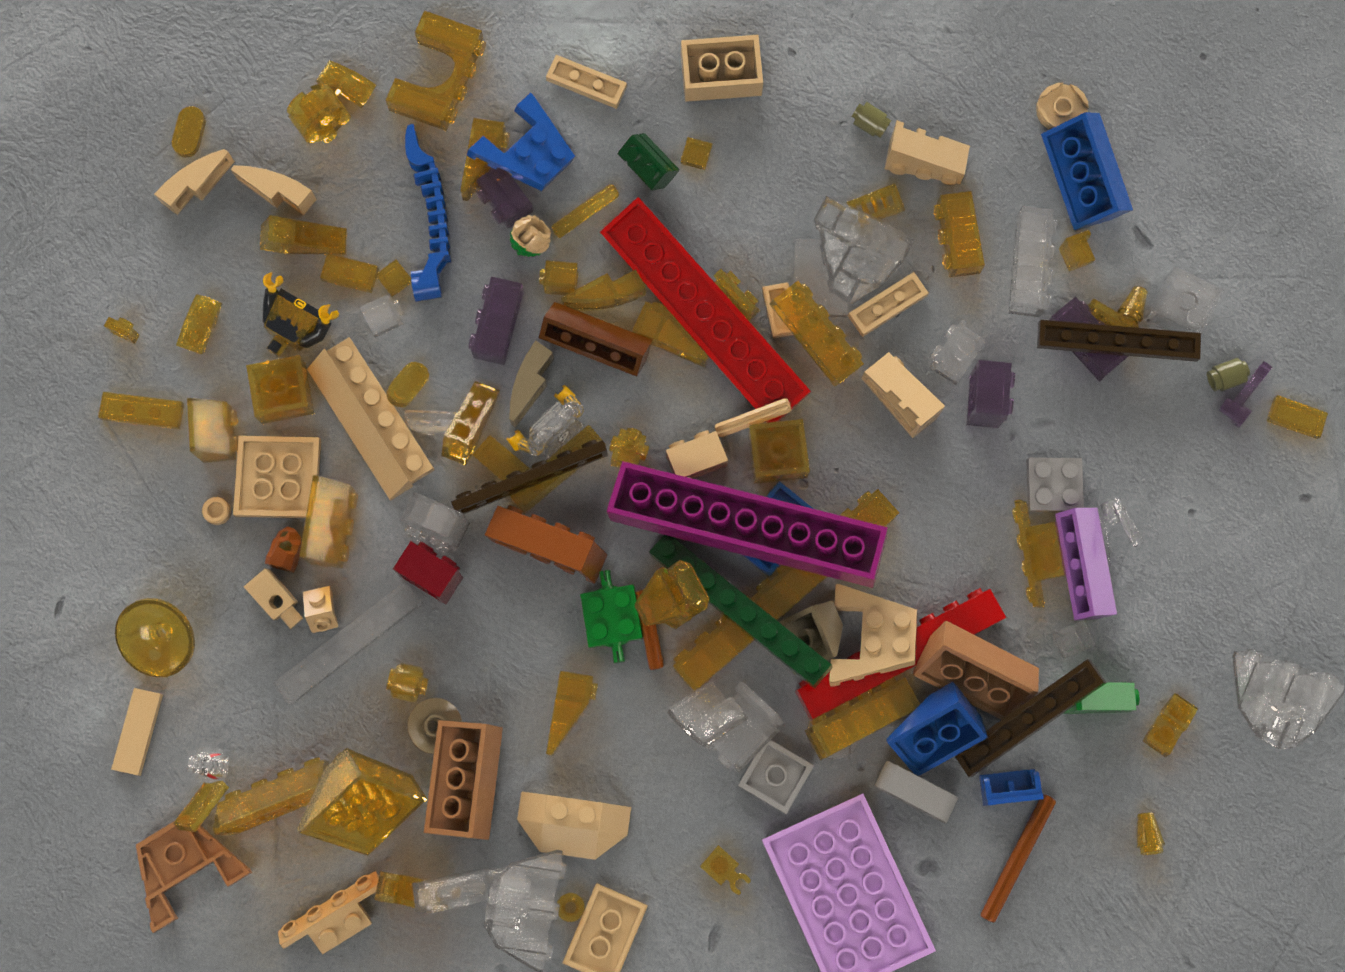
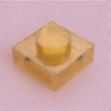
M108 317L104 324V327L112 334L133 344L136 343L140 336L133 329L134 324L124 318L119 317L117 321Z

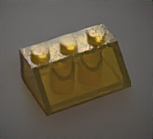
M316 475L312 477L300 557L310 565L342 569L343 562L348 561L349 546H346L347 537L352 535L354 521L350 518L352 509H356L358 494L355 493V489L350 484Z

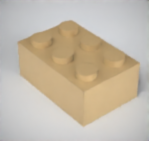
M759 35L681 40L685 102L762 96L763 75Z

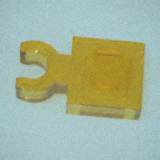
M719 845L700 865L720 885L725 880L729 881L731 890L737 895L741 894L740 890L735 886L738 879H744L748 884L751 882L746 874L734 871L739 863Z

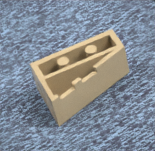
M896 121L889 142L884 169L890 170L891 173L896 175H904L906 173L915 175L922 180H941L942 183L947 185L961 184L965 175L969 145L940 136L937 140L926 136V130L918 128L917 132L903 128V122Z
M889 352L868 368L861 378L912 438L934 422L945 407L939 399L905 368L898 357H893Z

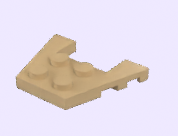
M836 584L834 602L836 610L863 612L861 651L859 660L831 659L833 668L830 670V686L841 685L840 682L854 679V681L864 679V676L878 672L883 674L915 665L917 609Z

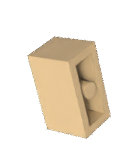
M708 430L700 432L694 436L693 440L686 443L684 440L674 442L669 445L670 449L666 450V458L672 473L692 479L726 467L728 463L727 456L716 431L709 433Z

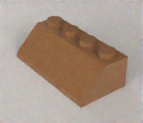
M945 621L930 636L913 671L914 676L939 689L954 682L973 706L1001 720L1038 694V667L948 621Z
M438 720L424 833L489 840L503 727L480 723Z

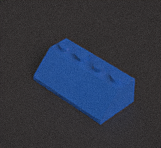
M1084 112L1041 134L1074 231L1110 221L1133 211L1100 113Z

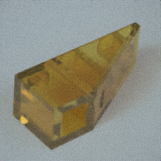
M269 215L261 224L260 250L283 254L344 255L346 253L347 229Z

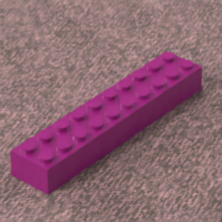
M622 461L606 511L610 521L870 588H874L888 532V527Z

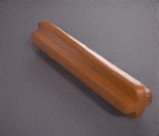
M639 590L635 594L650 670H658L663 668L664 664L649 590Z

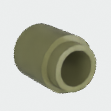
M868 102L864 106L859 103L851 116L855 119L853 123L855 126L874 137L876 135L879 138L882 137L892 121L887 118L886 113Z
M1235 358L1213 366L1212 370L1207 372V380L1213 391H1225L1246 383L1250 370L1245 361Z

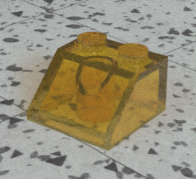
M187 398L190 452L203 463L236 460V451H238V436L234 435V426L238 424L236 410L225 401Z

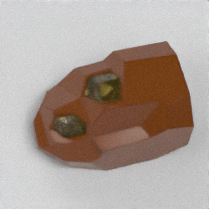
M288 526L283 528L273 539L269 552L266 555L265 564L267 566L294 573L303 549L302 538L294 528Z

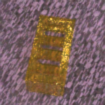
M895 183L846 202L855 227L905 211ZM891 195L895 205L889 206L886 197ZM880 198L885 208L882 210L879 209V206L876 201ZM866 203H872L875 213L870 214ZM856 206H862L865 217L860 218Z
M1092 299L1084 310L1099 325L1139 327L1138 324L1096 299Z

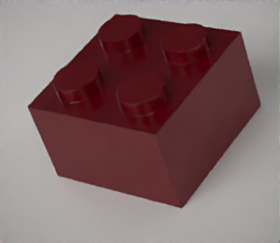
M410 541L393 567V570L404 580L446 605L464 578L459 572L460 567L457 566L456 562L444 555L441 559L436 557L437 553L427 544L420 541L417 545Z

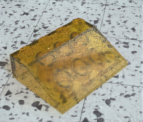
M346 748L336 755L334 760L325 768L297 830L301 834L368 856L418 809L427 798L413 775Z
M319 757L304 762V768L294 771L293 768H289L277 773L278 778L268 782L267 779H262L251 784L252 789L241 793L239 789L224 795L225 800L217 803L213 825L214 834L237 835L339 793L340 790L329 761H320Z

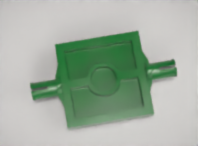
M605 570V572H599L602 588L594 592L580 594L588 647L612 648L613 663L625 662L622 646L630 641L643 639L635 585L612 586L611 571Z

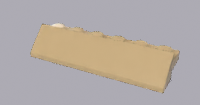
M351 338L345 339L327 351L324 348L307 370L391 501L412 488L413 483L434 471V468Z

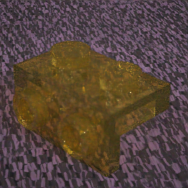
M720 269L713 275L717 279L715 281L716 285L748 321L761 311L755 305L758 299L749 290L744 293L738 286L741 281L731 270L726 273Z

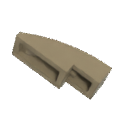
M536 340L527 352L513 385L509 420L515 428L547 387L546 379L541 376L554 361L553 352Z

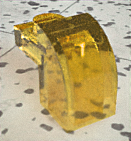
M380 871L374 900L440 912L446 883L417 876Z

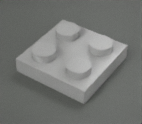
M1028 458L1026 460L1028 512H1063L1073 508H1084L1082 458Z
M765 737L738 786L787 814L814 765Z

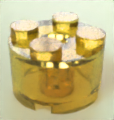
M321 83L311 86L310 88L313 91L306 95L303 91L299 93L287 108L288 117L307 143L321 140L325 143L332 141L337 136L336 131L351 118L348 110L330 86Z

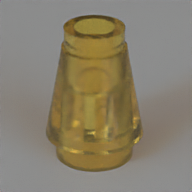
M1134 286L1117 310L1118 321L1123 325L1135 327L1143 320L1148 293L1145 288Z
M1154 813L1138 814L1137 848L1140 849L1141 855L1163 853L1165 842Z

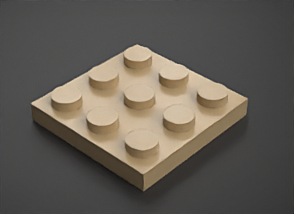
M238 436L233 515L235 517L316 519L321 439L319 437Z

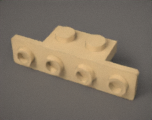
M377 872L363 875L355 884L345 890L337 891L332 895L331 899L321 905L313 906L302 917L287 922L278 931L281 947L284 949L308 934L323 955L371 925V918L359 902L382 888Z

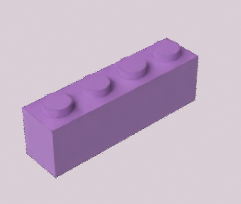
M1073 508L1056 513L1074 621L1117 615L1098 508Z

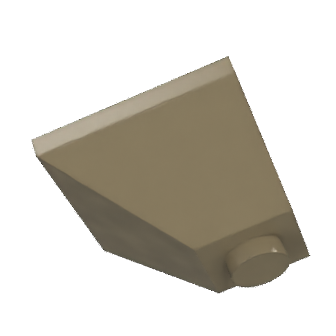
M833 600L813 605L779 621L824 659L830 660L837 656L843 625Z

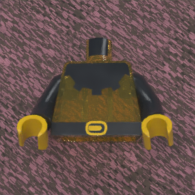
M272 272L266 274L263 277V284L266 287L263 299V323L266 331L273 336L266 349L280 357L287 345L297 351H301L303 348H309L323 341L331 326L330 320L337 319L339 312L335 310L329 315L328 309L330 304L323 305L318 310L282 288L278 291L276 288L282 285L283 277L281 275L277 276L275 283H273L271 280Z

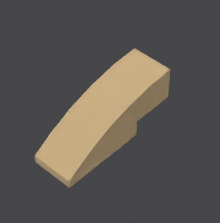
M225 149L208 154L179 170L154 195L164 206L178 215L193 196L202 201L235 161Z
M234 165L231 168V171L240 182L276 208L285 201L304 215L317 200L312 190L283 174L251 166Z

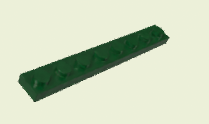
M663 535L649 551L650 556L814 689L833 668L831 663L675 538Z

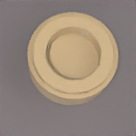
M213 497L204 503L202 514L209 523L221 525L229 520L231 507L224 499Z

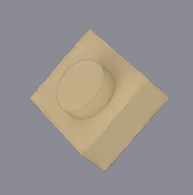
M330 586L303 592L304 613L311 632H323L337 628L338 621L334 613L333 594Z

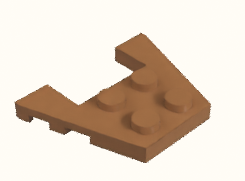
M188 814L183 815L136 844L142 881L144 880L145 900L146 906L149 908L150 929L152 933H156L178 919L164 893L214 862L227 887L232 886L252 873L242 861Z

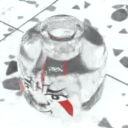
M200 746L196 750L195 755H189L187 771L192 772L194 782L219 784L222 778H227L230 756H226L225 750L222 748Z

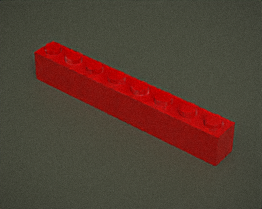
M979 588L966 595L968 600L959 605L956 600L943 607L944 613L935 617L931 613L920 619L921 625L917 627L915 665L883 674L878 672L866 675L864 679L856 681L851 679L840 682L841 685L830 686V671L815 689L804 680L798 683L801 688L797 689L795 693L810 721L915 667L930 636L945 621L975 635L1007 618L991 589L983 592ZM860 651L847 657V659L859 660Z

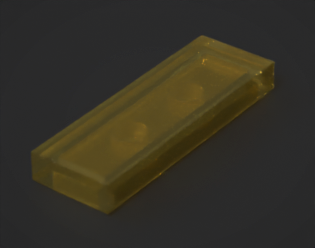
M103 392L98 418L107 421L180 429L184 403L182 401Z

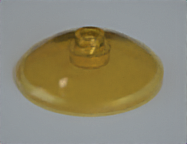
M156 598L140 599L127 606L117 619L115 638L118 649L129 665L137 671L152 677H169L181 671L190 662L195 649L194 632L186 616L171 603Z

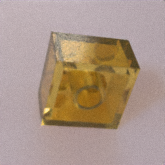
M300 355L246 365L254 416L261 424L315 414L306 363Z
M803 419L749 425L748 439L754 484L808 477L810 468Z

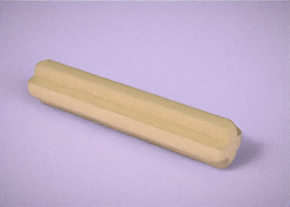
M781 399L717 423L715 430L718 437H725L792 411L788 399Z

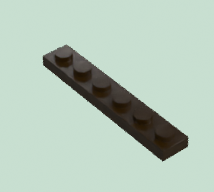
M1040 320L1038 322L1037 348L1197 362L1200 360L1201 333Z
M591 440L581 446L582 449L575 452L571 450L561 452L556 456L557 459L550 462L546 460L539 461L531 466L532 469L523 473L521 470L514 471L506 476L507 479L498 483L495 480L487 482L481 486L480 490L473 493L471 491L462 492L456 496V500L451 501L457 516H461L608 456L604 441L597 442L596 440Z
M1091 659L1085 660L986 730L988 738L955 756L967 776L973 777L1107 682Z

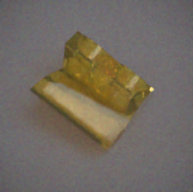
M679 560L668 569L661 567L654 572L637 599L635 608L646 626L665 623L671 628L677 629L700 612L706 610L710 598L692 565Z

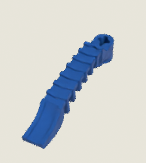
M414 124L407 125L405 134L406 155L411 168L417 172L413 175L415 184L421 186L422 195L424 198H427L425 199L427 210L431 211L427 213L428 221L430 224L438 223V225L428 227L430 237L436 238L429 240L430 250L435 251V253L428 254L429 259L423 270L411 271L413 295L415 302L442 298L439 275L446 264L451 262L448 251L451 248L447 237L449 235L446 224L448 218L444 209L446 204L442 195L444 191L440 181L441 176L438 168H436L433 157L424 153L419 147Z

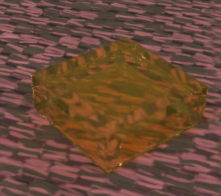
M687 137L681 164L706 170L712 143Z
M397 259L375 274L391 297L411 284V277Z

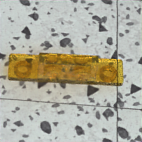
M1019 499L1014 501L1015 507L1012 509V514L1020 530V534H1017V542L1020 550H1023L1025 560H1022V570L1024 575L1028 576L1029 587L1026 588V594L1029 603H1032L1033 607L1043 608L1045 603L1041 581L1066 576L1057 522L1031 526L1027 503Z

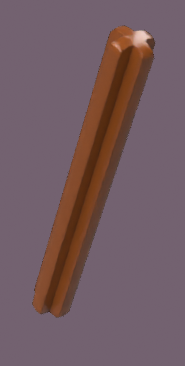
M1044 794V799L1038 801L981 912V917L989 922L994 923L999 916L1056 804V800Z

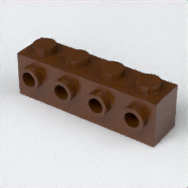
M554 302L545 314L539 334V339L636 377L647 360L653 341L557 302Z

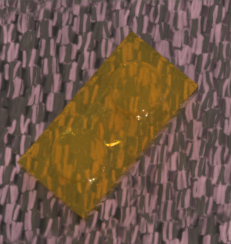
M327 254L320 279L324 282L372 293L379 268L377 265Z

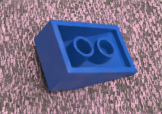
M951 682L930 694L886 740L913 774L920 776L983 741L988 736L981 715L956 684Z

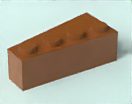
M497 505L485 533V536L492 542L523 555H527V552H529L532 558L547 565L553 561L555 562L554 565L564 572L574 575L575 571H578L586 578V581L593 584L596 583L608 554L594 542L595 537L581 531L579 535L570 532L571 529L560 523H555L554 526L546 523V519L532 514L531 517L522 515V510L508 505L507 509Z

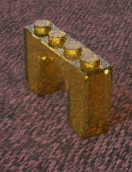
M424 10L415 31L417 42L419 45L448 55L455 63L453 73L445 83L432 88L420 87L395 78L385 101L391 112L447 131L449 124H453L456 119V107L459 101H463L465 98L467 81L469 78L472 79L475 74V62L478 56L483 55L486 42L483 39L482 30Z

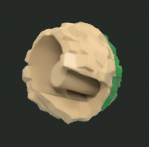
M527 215L515 221L514 227L510 232L511 246L519 256H539L549 248L551 231L542 219L539 220L535 215Z

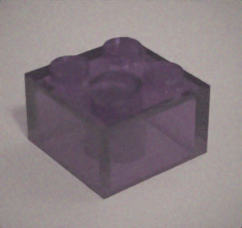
M978 361L969 378L966 425L999 428L1007 420L1008 414H1012L1014 400L1010 398V388H1013L1015 384V372H1011L1012 363Z

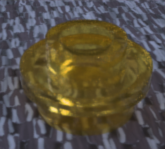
M567 893L560 897L556 909L562 920L574 922L583 915L585 905L579 895ZM568 902H573L576 905V910L573 913H569L565 909Z

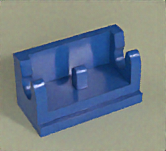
M1035 769L979 775L983 806L1044 799L1039 772H1035Z

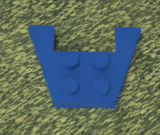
M529 93L516 105L514 112L528 122L532 128L505 153L482 136L468 149L467 156L474 160L477 157L487 162V166L495 170L498 168L512 174V178L542 191L573 161L575 155L532 93Z

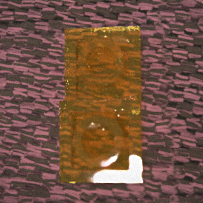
M331 60L328 61L316 80L318 84L334 95L338 96L340 93L361 108L377 86L359 73Z
M196 294L183 323L176 346L198 354H204L211 330L216 326L222 302Z
M1174 693L1151 725L1143 742L1164 757H1167L1172 752L1180 735L1187 730L1198 708Z

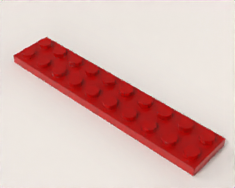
M639 197L600 231L603 237L755 409L781 399H788L792 410L811 393V390ZM787 414L770 419L766 422L771 427H773Z

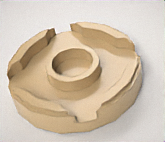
M1056 83L1048 86L1041 93L1036 105L1037 117L1040 123L1050 130L1084 112H1088V100L1077 86Z

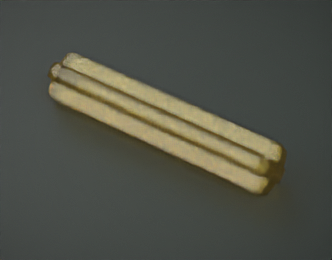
M613 184L606 186L551 226L553 233L558 238L566 235L618 198L619 192Z

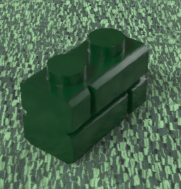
M645 133L632 135L617 153L624 162L627 161V165L652 191L664 189L680 170Z

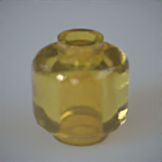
M399 663L395 669L391 668L386 690H390L392 698L415 702L419 694L425 695L429 679L423 678L424 670L421 667Z

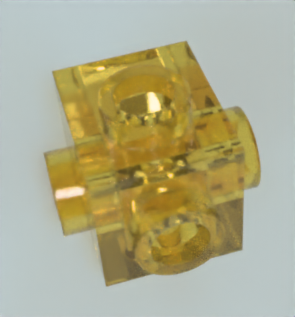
M634 428L620 429L618 436L613 435L609 451L613 452L611 466L620 468L622 461L639 465L640 460L645 461L650 447L645 445L647 436L642 435L641 431Z

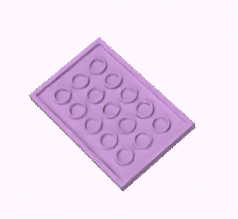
M864 794L853 797L762 839V843L820 972H893L936 951Z

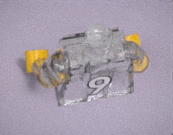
M566 385L562 386L563 390L559 394H554L558 401L530 426L529 439L525 438L519 430L514 431L515 435L511 438H506L515 451L521 450L532 456L542 454L548 460L584 426L578 419L582 416L584 407Z

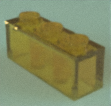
M972 192L940 195L937 204L934 205L935 220L940 222L941 229L938 230V240L940 245H944L945 254L942 255L944 269H948L949 278L980 274L985 263Z

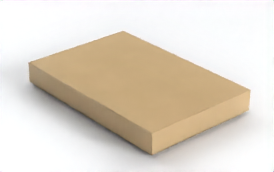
M596 883L565 955L563 964L581 972H620L648 905Z

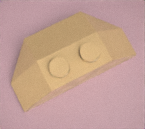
M521 792L517 820L539 852L596 860L628 835L631 807Z

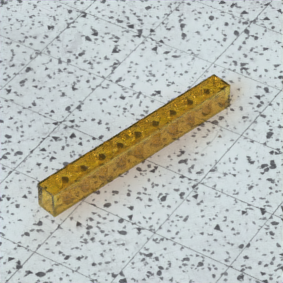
M877 489L872 494L868 490L857 500L859 505L851 511L847 508L840 516L886 527L898 516L899 512ZM781 565L776 570L778 575L770 581L769 578H766L756 587L758 592L751 600L778 621L823 582L827 576ZM724 615L715 622L717 628L710 634L705 631L694 641L696 646L688 652L684 649L673 659L676 663L672 669L693 693L755 641Z

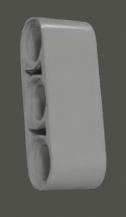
M889 761L885 762L874 785L879 790L947 824L959 799L948 791Z

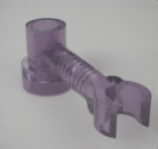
M1265 361L1255 371L1234 400L1228 397L1219 409L1238 428L1252 412L1244 403L1272 369V366Z

